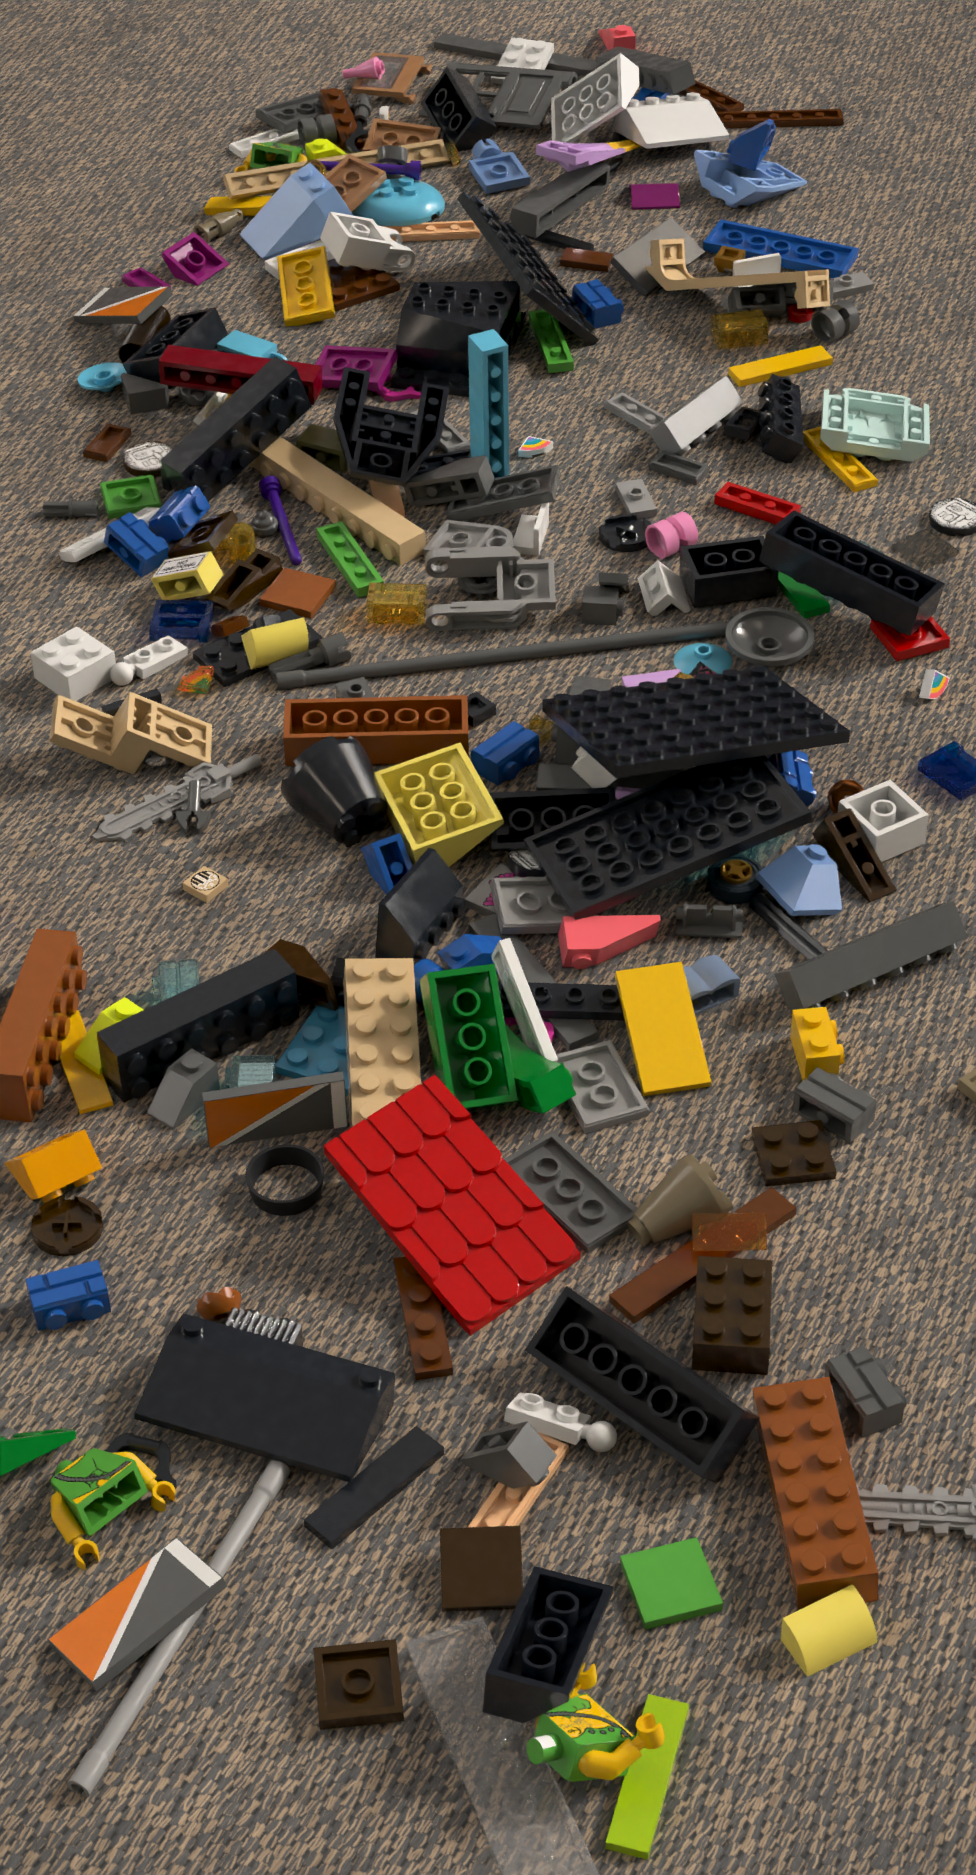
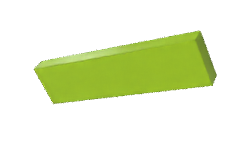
M648 1694L642 1715L652 1713L656 1724H662L665 1734L664 1743L656 1749H646L644 1747L640 1751L642 1756L629 1766L627 1775L624 1776L606 1839L605 1849L648 1860L687 1719L688 1703Z

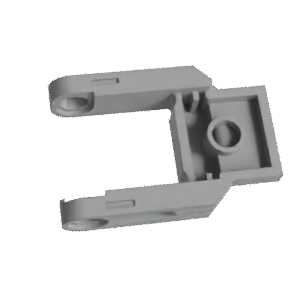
M511 546L436 548L430 550L425 556V571L434 578L497 576L498 600L451 602V604H438L426 609V626L431 631L514 629L527 619V611L556 610L554 559L525 560L520 557V552ZM435 561L446 562V564L442 566H437L432 563ZM437 615H444L447 618L439 620L433 617Z

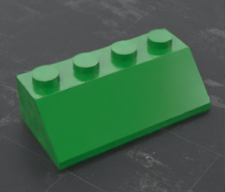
M495 964L426 973L420 979V986L435 1075L468 1112L518 1101Z

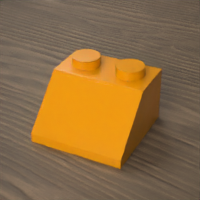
M85 1129L66 1133L4 1163L31 1200L41 1198L43 1203L63 1194L61 1188L73 1183L76 1188L94 1180L93 1173L102 1169Z

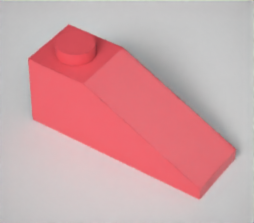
M618 25L616 28L598 30L608 51L617 46L635 50L636 35L631 26Z
M660 915L590 916L577 920L573 916H563L558 933L562 967L585 969L656 937L661 922Z

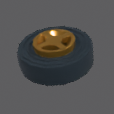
M733 855L710 865L707 871V888L711 895L719 901L728 904L748 903L752 895L755 896L758 892L761 893L764 886L756 879L757 873L762 870V867L752 858Z

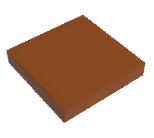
M284 567L259 598L260 606L282 612L291 609L298 616L312 619L336 588V580Z

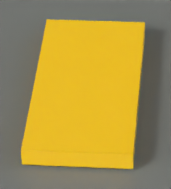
M325 246L277 256L286 327L335 318Z
M682 962L616 971L615 980L642 1095L650 1096L710 1087L712 1082Z

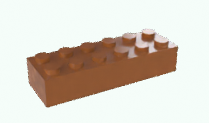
M467 695L285 699L283 730L285 766H296L293 761L308 747L324 738L333 736L336 740L348 739L350 735L355 737L364 747L371 764H400L460 742L469 757Z
M37 928L0 1023V1119L32 1123L35 1112L42 1110L44 1087L51 1085L53 1078L52 1065L54 1061L60 1060L62 1044L59 1039L60 1037L68 1036L70 1030L68 1014L76 1013L78 1010V993L80 990H84L87 984V972L82 970L81 965L83 948L78 946L76 932Z
M830 1377L752 1388L753 1413L760 1417L756 1427L797 1610L852 1584L865 1603L878 1601L879 1573Z

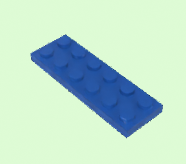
M722 219L703 241L704 251L718 253L722 246L746 250L745 259L779 253L781 255L782 268L796 271L829 269V278H837L846 274L858 258L859 248Z

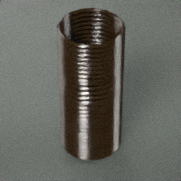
M161 305L142 324H132L118 350L119 359L123 364L171 321L170 314L165 307Z

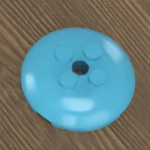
M410 177L386 179L352 211V214L358 217L373 219L377 225L409 226L431 221V216L434 214L440 216L445 209V201L437 189L425 182L414 180Z

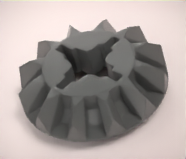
M497 576L458 578L460 592L467 593L468 598L477 595L479 599L483 595L492 598L493 593L497 594Z

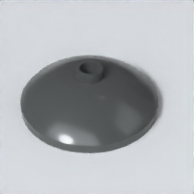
M761 607L744 611L731 619L726 628L725 639L729 649L742 660L754 665L778 667L794 663L810 652L814 644V630L811 624L797 613L781 608Z

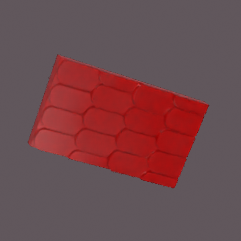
M435 1074L423 1081L422 1084L417 1085L395 1099L394 1102H390L368 1116L366 1120L364 1119L346 1130L338 1138L335 1137L323 1145L324 1155L463 1330L470 1336L581 1259V1253L575 1247L574 1241L545 1210L543 1202L503 1159L500 1150L471 1119V1114Z

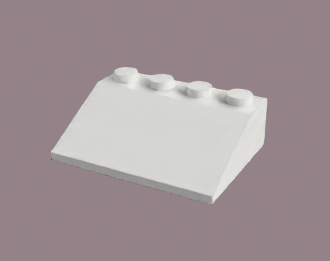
M620 53L552 97V141L573 143L626 109L639 87V67Z
M694 92L687 93L684 97L667 95L665 99H659L658 97H646L645 101L631 99L626 109L618 113L615 119V132L646 149L729 140V134L709 100Z

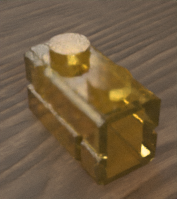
M762 309L714 314L711 316V336L718 350L768 344L769 323Z
M369 583L367 623L425 625L426 609L428 606L427 584Z

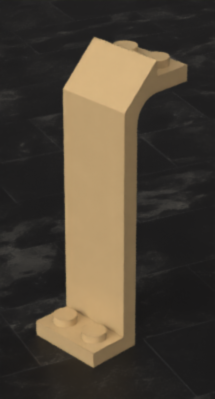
M684 238L650 240L649 255L652 260V266H645L644 268L666 291L796 282L795 300L797 302V309L830 306L829 269L695 278L686 269Z

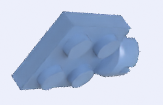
M482 139L474 145L472 149L474 156H472L473 160H469V170L486 194L530 185L529 174L513 152H502L495 141L491 139H486L488 146L485 145Z

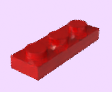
M727 482L715 494L714 504L773 524L779 523L793 510L801 513V505L731 482Z

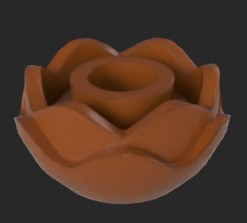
M850 779L836 782L827 794L831 811L838 813L840 800L845 799V796H852L862 792L864 788L858 782Z
M223 1287L218 1293L206 1292L201 1299H196L197 1312L202 1318L213 1322L227 1318L231 1308L235 1307L239 1310L242 1301L241 1294L236 1288L232 1289L230 1287Z

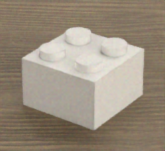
M78 627L67 631L31 652L34 678L55 693L71 700L77 701L112 681L110 670L116 664L114 651Z
M888 780L839 801L838 813L849 808L852 809L881 862L925 844L929 814L893 781Z

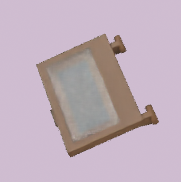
M373 52L369 59L377 56L379 60H382L385 72L382 74L381 79L358 78L352 87V94L364 93L367 95L395 97L397 101L402 103L414 104L416 95L414 93L406 95L418 72L431 74L432 64L423 65L424 56Z

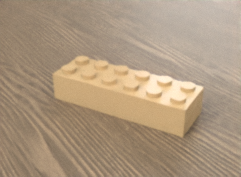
M413 958L345 959L343 985L350 1128L362 1120H366L368 1116L421 1084Z

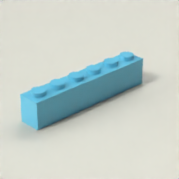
M494 329L468 335L471 457L487 455L494 478L509 475L508 344Z

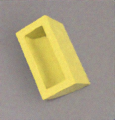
M304 617L251 629L241 635L251 670L268 666L270 663L308 650L309 645L308 630Z
M852 1584L782 1619L781 1641L808 1677L877 1643V1634L871 1614L863 1598Z

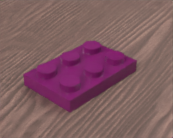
M325 345L315 365H322V388H340L344 367L370 372L368 390L380 391L398 356L396 349Z

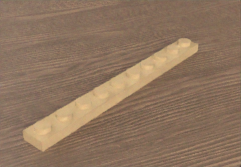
M443 139L401 145V147L408 149L407 163H410L411 160L421 161V168L441 165L449 161ZM378 149L351 153V155L367 163L378 164ZM348 154L315 159L313 161L341 162ZM311 160L225 174L223 181L229 199L235 200L276 193L292 174L307 165ZM319 171V172H320L323 176H326L330 171Z

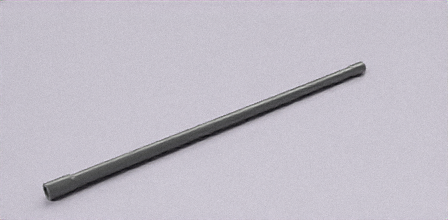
M730 621L308 671L276 673V683L278 690L301 688L307 685L349 681L361 677L367 679L726 636V628Z

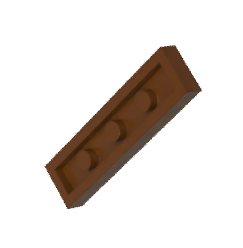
M320 89L319 99L325 113L333 116L337 141L340 148L346 150V140L355 132L357 123L342 89ZM360 139L355 143L357 149L364 147V139Z
M406 1257L393 1258L415 1379L422 1380L453 1375V1365L439 1298Z

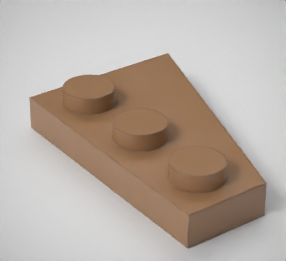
M374 118L368 133L369 137L366 139L363 147V152L376 150L381 146L387 145L401 146L438 140L441 137V127Z

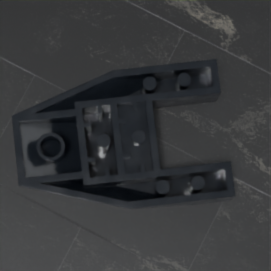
M344 367L333 421L349 475L351 477L405 487L441 440L449 387L423 382L418 412L415 415L365 405L370 372Z

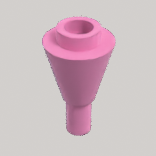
M375 56L357 65L355 68L343 70L342 74L344 79L353 77L381 79L385 68L383 61Z

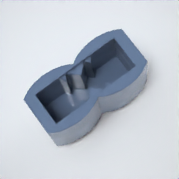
M718 955L699 958L690 967H683L695 1015L739 996L740 978Z

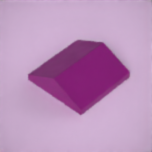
M678 183L629 184L632 210L680 208Z
M195 232L161 254L175 278L196 286L229 265L222 256Z

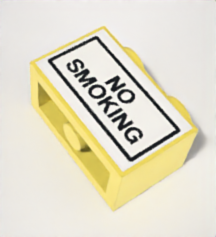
M208 551L164 560L151 580L162 600L174 601L210 594L223 576V573L212 552Z

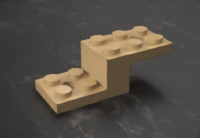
M132 692L128 693L115 716L58 694L53 702L49 742L57 744L61 748H67L85 755L89 759H95L113 766L117 770L135 774L149 750L161 756H167L182 762L189 767H196L203 762L211 764L212 725Z

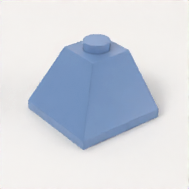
M819 845L794 846L757 873L756 879L791 916L835 915L842 911L837 864L829 857L827 851Z

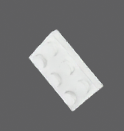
M512 37L497 66L545 70L554 52V43ZM491 76V83L502 85L506 77Z

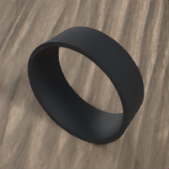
M291 1144L276 1145L264 1149L252 1158L246 1168L245 1178L251 1198L257 1207L272 1215L290 1216L308 1210L318 1201L323 1187L324 1166L320 1158L305 1147ZM280 1165L303 1167L309 1170L318 1181L317 1185L310 1192L291 1200L270 1199L262 1196L254 1189L260 1175Z

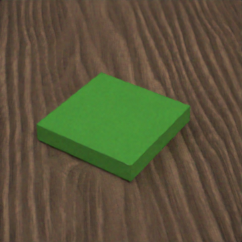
M153 475L100 483V490L108 519L119 518L129 512L134 514L146 507H162Z
M697 1537L620 1556V1565L644 1630L723 1610L722 1599Z

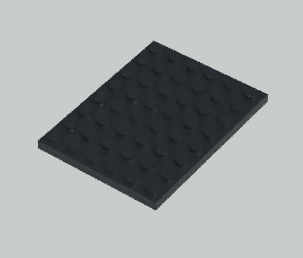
M761 665L752 666L750 670L744 671L728 669L724 670L722 674L716 675L700 673L696 674L695 678L688 679L672 677L667 679V682L660 683L645 681L639 683V686L633 687L617 685L605 691L589 689L577 695L556 694L553 698L542 700V711L615 778L848 743L850 737V730L840 724L838 720L831 717L822 708L811 702L809 698L803 696L794 687L783 681L781 677Z

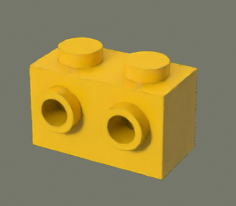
M826 1007L792 1010L790 1038L802 1081L808 1079V1076L817 1067L829 1074L839 1075V1065H844L845 1063L843 1045L836 1042L838 1036L836 1021L830 1020Z

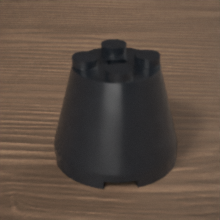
M351 735L348 739L338 740L330 736L314 743L293 761L296 767L292 770L289 777L282 779L281 793L290 807L337 842L345 844L347 848L360 843L362 836L381 830L388 822V818L385 816L388 808L387 802L368 754L360 742Z

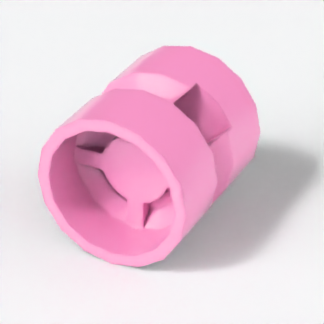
M682 511L666 518V520H661L647 526L645 538L649 550L660 559H664L677 553L678 550L680 551V546L695 545L698 541V530L692 517Z

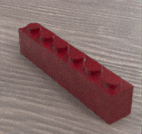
M168 345L159 360L160 384L233 394L271 359ZM283 360L297 368L311 405H314L322 390V365Z

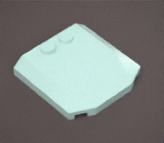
M853 388L842 389V394L829 395V389L824 390L822 398L820 439L831 450L848 452L857 457L868 455L875 456L884 461L896 459L913 462L928 454L930 446L929 405L924 403L923 408L910 404L911 398L902 395Z

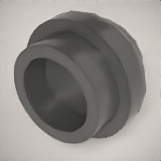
M266 510L258 512L251 522L252 532L259 537H270L279 528L277 518Z

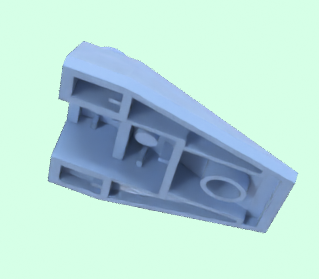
M695 150L694 152L701 186L709 190L711 196L722 198L727 206L737 208L739 205L750 206L807 184L805 179L778 163L762 160L757 169L753 171L728 162L730 154L707 150Z
M308 163L284 182L242 230L240 236L263 260H267L319 240L330 212L347 215L353 214L335 187L311 163Z

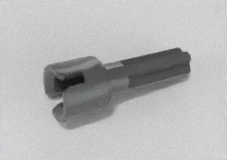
M342 632L319 639L315 648L270 663L268 665L269 673L272 679L276 680V673L306 670L322 663L331 667L350 660V650L337 649V647L345 645L347 640Z

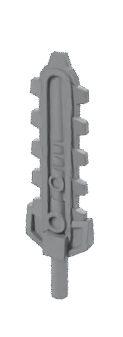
M254 754L227 768L222 763L214 765L203 762L185 773V777H183L184 783L176 787L172 784L164 786V792L157 796L152 794L143 796L145 802L136 806L133 804L123 806L124 812L118 815L112 813L104 815V822L100 824L98 831L92 836L97 842L104 840H122L127 842L133 839V833L139 830L147 833L153 829V823L158 821L169 822L173 819L175 811H185L187 809L189 782L191 780H199L201 782L200 802L205 804L209 801L216 803L231 797L232 779L262 764L258 754Z
M875 1483L872 1491L859 1490L857 1485L866 1524L872 1525L875 1532L886 1533L889 1526L902 1527L907 1535H917L919 1528L933 1529L935 1537L947 1536L949 1530H962L965 1538H972V1543H976V1484H971V1489L965 1488L963 1495H949L947 1488L936 1486L932 1494L919 1493L916 1486L905 1485L903 1492H889L887 1485Z

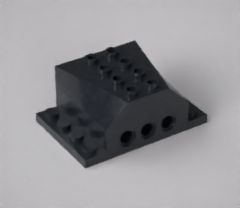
M516 281L415 282L401 310L396 341L397 368L390 381L391 388L406 390L408 387H413L415 391H422L424 382L449 387L448 395L469 397L468 335L494 329L508 344L509 361L526 321V312H521L519 284Z

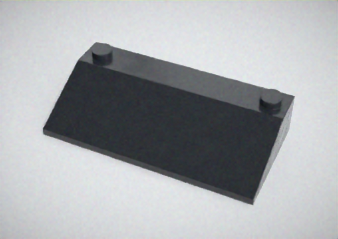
M183 1313L164 1342L134 1413V1419L351 1483L394 1405L395 1373Z

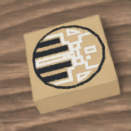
M205 866L183 882L184 891L206 903L229 886L228 878Z

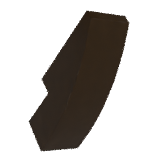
M256 548L245 562L238 559L211 593L205 597L206 602L228 611L249 603L272 584L283 570L280 557Z

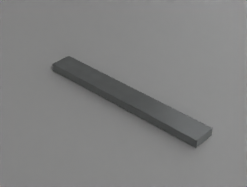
M442 33L434 41V48L495 60L501 59L508 44ZM553 53L545 69L576 72L577 75L586 76L597 69L598 63L595 60Z

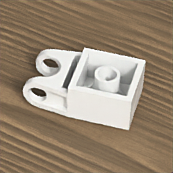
M330 212L320 239L327 247V250L334 256L336 262L344 267L352 265L364 270L376 269L403 272L409 270L415 263L416 257L414 252L409 247L401 245L403 241L401 235L394 229L378 226L370 218ZM390 237H396V241H393ZM402 255H409L406 263L398 264V260Z

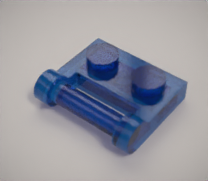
M156 600L149 628L150 641H158L169 635L173 639L199 640V643H208L214 614L213 601ZM174 627H199V628H174Z
M953 741L918 761V771L960 801L976 793V759L965 752L964 747L958 742Z

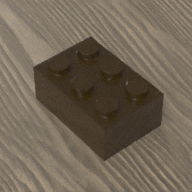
M698 1256L692 1370L768 1375L773 1260Z

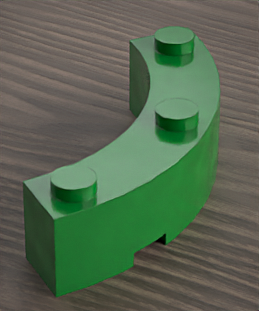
M505 1023L517 1098L519 1099L520 1106L527 1110L544 1114L577 1095L572 1085L573 1077L564 1064L548 1060L534 1052Z

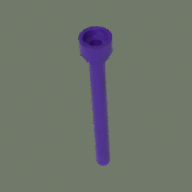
M311 160L308 163H311L318 171H331L340 162ZM411 160L406 165L369 163L386 171V174L405 175V177L419 181L421 178V161Z
M266 476L259 482L260 493L264 499L269 500L274 516L278 520L279 530L291 563L293 565H300L302 558L280 500L282 493L280 481L275 476Z

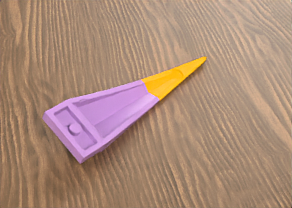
M550 140L536 146V155L543 156L545 160L550 162H558L569 172L641 147V145L632 140L592 144Z

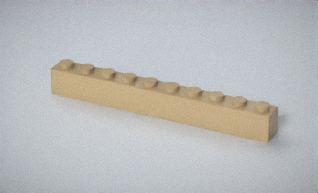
M281 436L248 465L260 471L264 477H277L283 490L287 489L299 501H305L317 513L321 512L329 517L333 524L342 521L352 536H357L369 548H375L381 552L387 560H393L401 566L424 554L423 549L426 546V535L423 529Z

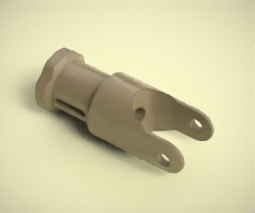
M239 209L218 213L210 217L206 223L196 224L193 227V232L208 244L211 239L215 237L220 238L229 233L235 224L243 219V213Z

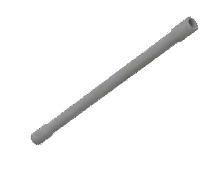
M275 1460L269 1462L255 1484L253 1493L208 1562V1565L222 1577H224L268 1504L274 1500L288 1478L290 1469L286 1464ZM206 1604L157 1643L93 1747L86 1752L67 1782V1786L71 1791L78 1793L79 1789L83 1788L84 1791L81 1795L87 1798L90 1796L107 1769L111 1756Z

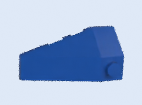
M768 119L740 133L735 140L731 139L727 153L730 154L728 162L755 171L771 147L777 129L774 120Z

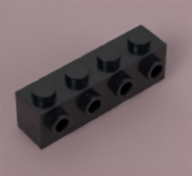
M772 373L767 382H762L757 393L759 396L758 410L760 411L759 425H761L760 440L762 453L784 463H792L804 446L800 386L794 384L787 377H779Z

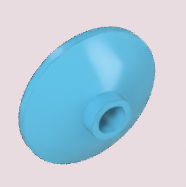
M121 363L97 364L80 373L78 384L84 389L108 392L122 383L121 374L127 372Z
M709 643L687 645L678 650L674 656L676 669H680L681 673L686 676L692 672L699 661L717 674H722L724 670L732 667L731 655L724 648Z

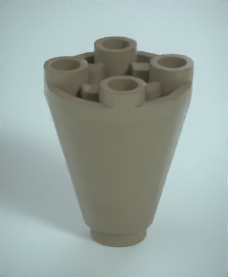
M689 1154L677 1161L633 1213V1219L627 1222V1225L642 1246H646L650 1242L656 1244L721 1220L734 1207L729 1197L723 1191L719 1192L714 1184L717 1176L711 1166L705 1161L700 1164L692 1154Z

